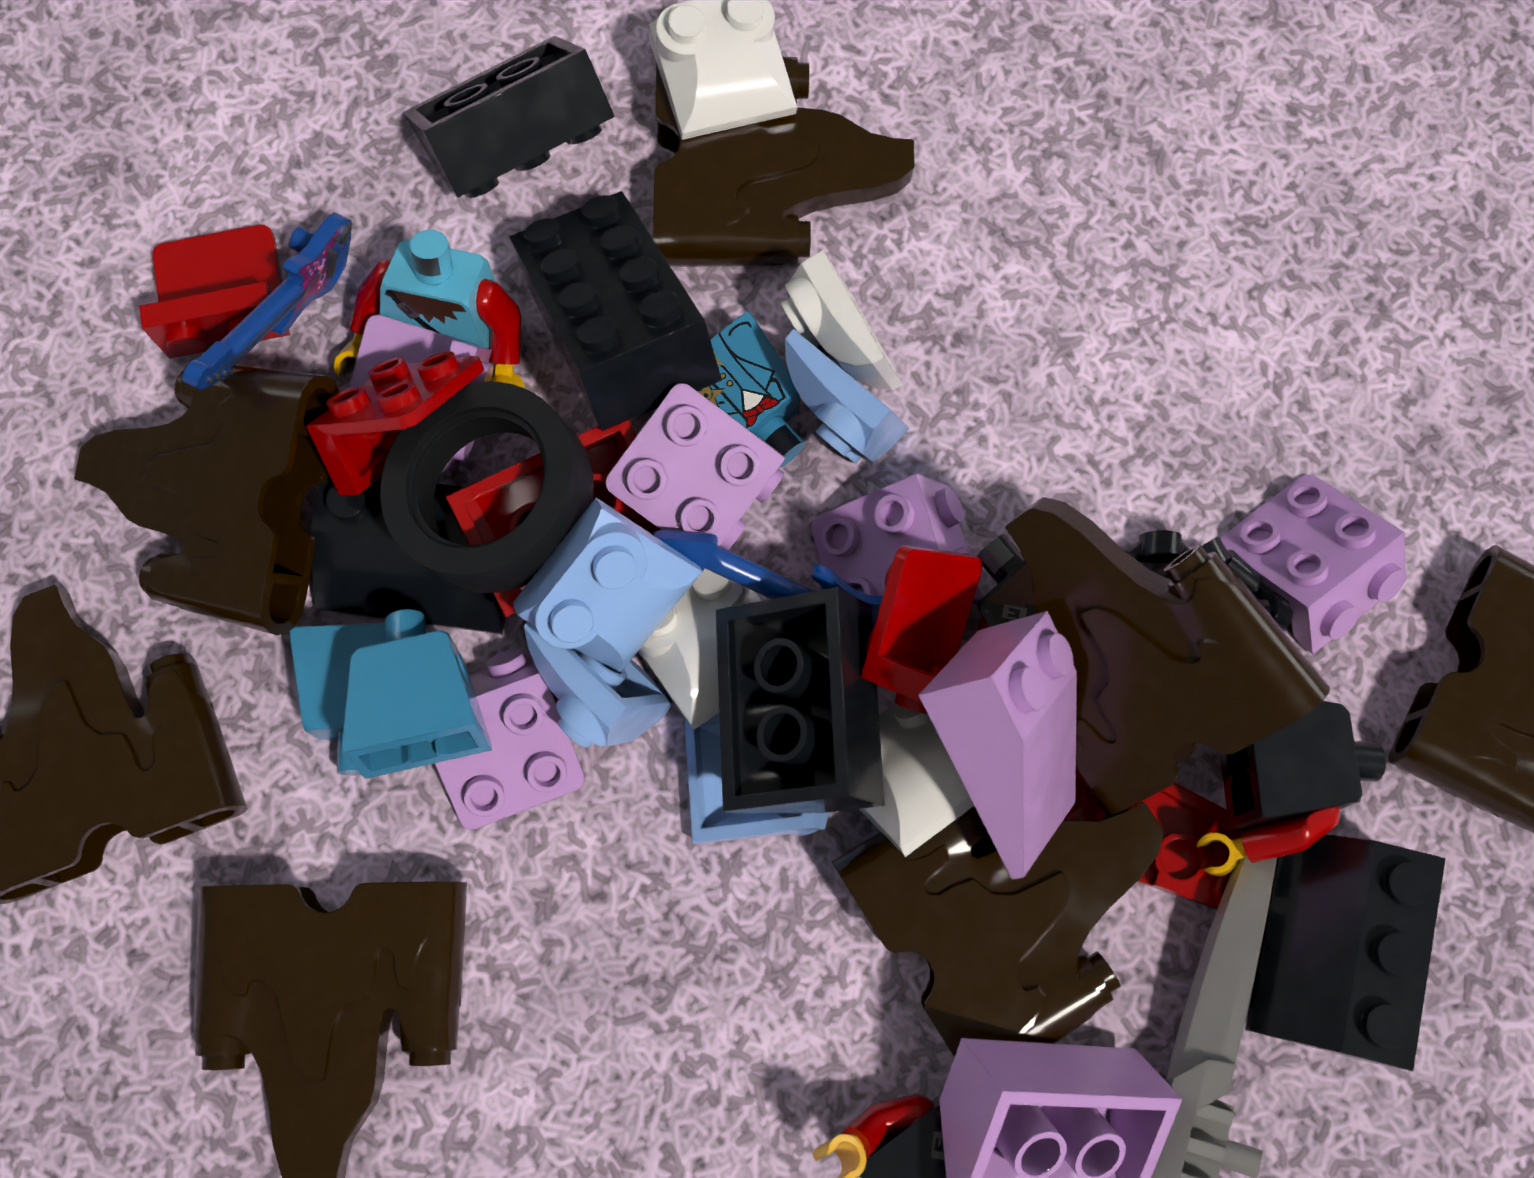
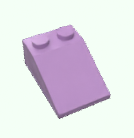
M1048 611L978 630L919 694L1011 879L1025 877L1075 804L1077 671L1073 665L1070 645L1064 636L1057 632Z

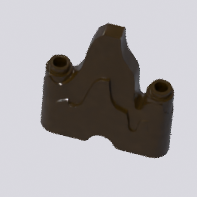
M782 56L797 105V99H808L809 62H798V57ZM656 63L655 113L657 119V140L661 147L668 149L675 155L667 161L658 164L654 171L653 240L670 267L797 264L798 258L810 257L811 245L810 221H799L800 218L812 212L836 206L870 202L898 193L911 182L915 167L913 139L892 138L870 133L840 114L821 109L797 107L796 114L682 140Z
M234 365L226 379L203 390H198L183 382V370L175 382V395L177 400L187 408L184 415L164 425L148 428L119 429L93 436L80 448L74 479L88 483L107 493L125 518L137 526L165 533L183 542V549L180 553H159L155 557L149 558L142 565L139 573V584L152 600L273 635L286 634L296 626L302 616L316 548L315 537L303 525L301 504L307 492L316 485L324 483L329 476L306 425L329 409L326 402L332 396L339 393V389L334 380L326 375Z
M1046 497L1037 500L1005 526L1017 544L1030 570L1036 614L1048 611L1057 632L1064 636L1070 645L1073 665L1077 671L1076 774L1107 816L1117 814L1174 784L1178 777L1177 764L1188 759L1193 754L1195 743L1208 745L1223 754L1230 755L1301 719L1315 709L1330 693V687L1239 576L1216 552L1207 554L1200 544L1192 547L1164 569V572L1170 578L1169 580L1147 569L1125 552L1091 519L1066 502Z
M1493 545L1475 563L1446 627V638L1458 654L1459 664L1457 672H1451L1442 676L1439 683L1429 682L1420 686L1390 750L1388 760L1391 764L1497 817H1501L1534 833V565L1498 545Z
M52 585L25 595L22 598L12 621L10 641L13 680L12 711L4 735L0 726V904L16 902L94 872L102 864L106 845L114 836L123 831H128L130 835L140 839L149 837L155 844L162 845L235 818L246 812L248 808L213 704L208 696L199 667L191 663L189 655L182 653L171 654L161 657L149 665L151 674L145 679L148 699L146 713H144L128 670L115 651L87 631L76 612L68 592L57 585Z
M1139 802L1117 814L1095 821H1062L1025 877L1011 879L996 848L976 857L971 855V847L988 834L975 806H973L906 857L882 832H879L831 861L885 948L893 953L915 952L926 959L929 966V981L921 995V1004L955 1057L961 1038L1055 1044L1088 1021L1102 1007L1114 1000L1111 993L1120 988L1121 984L1111 967L1098 951L1088 957L1084 954H1079V951L1090 930L1108 909L1140 880L1159 854L1164 832L1145 802Z
M467 882L361 883L353 889L346 903L332 912H328L321 907L314 891L308 887H296L289 884L199 887L194 1004L195 1056H202L201 1070H232L245 1068L246 1054L252 1053L263 1078L269 1107L273 1148L282 1178H345L353 1139L379 1101L385 1076L388 1035L394 1011H396L400 1023L402 1051L409 1052V1066L451 1064V1051L457 1050Z

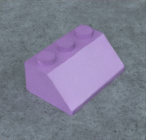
M961 1038L939 1099L946 1178H1151L1182 1098L1147 1060L1133 1048Z

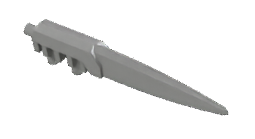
M1248 857L1237 860L1222 895L1193 978L1165 1080L1182 1098V1102L1151 1178H1219L1221 1167L1252 1178L1258 1177L1263 1150L1227 1139L1234 1116V1107L1218 1099L1230 1092L1258 964L1277 858L1251 863Z

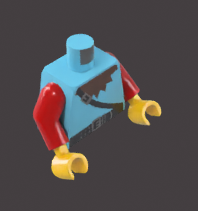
M424 230L415 234L411 240L407 239L400 242L393 258L380 260L361 282L349 330L355 332L354 338L344 346L334 360L336 375L340 376L344 372L350 357L357 359L368 319L374 315H383L492 349L488 363L493 365L495 363V375L492 377L491 382H503L525 388L524 381L518 374L513 372V366L520 364V309L503 288L495 282L488 260L480 254L449 248L447 237L443 233L436 230Z

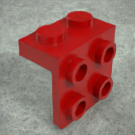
M260 224L157 245L152 252L158 302L139 305L141 326L169 359L206 352L216 341L220 342L282 283L276 239L271 229L266 225ZM288 330L282 336L270 331L261 341L289 336L290 331Z
M446 351L432 355L419 363L407 364L403 357L392 358L372 367L368 371L370 379L360 387L344 390L328 399L326 404L329 409L306 425L339 496L359 495L382 476L387 455L400 431L421 422L484 371L480 357L456 358L454 352Z
M907 545L901 546L895 553L893 562L886 572L885 591L875 627L867 640V655L860 678L895 692L894 702L897 705L915 712L928 714L919 694L959 651L982 571L981 559L964 553Z

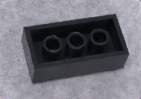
M622 191L610 196L594 197L587 201L583 207L553 219L537 220L531 223L525 230L509 236L530 292L601 431L656 409L676 384L685 383L699 391L722 381L703 316Z

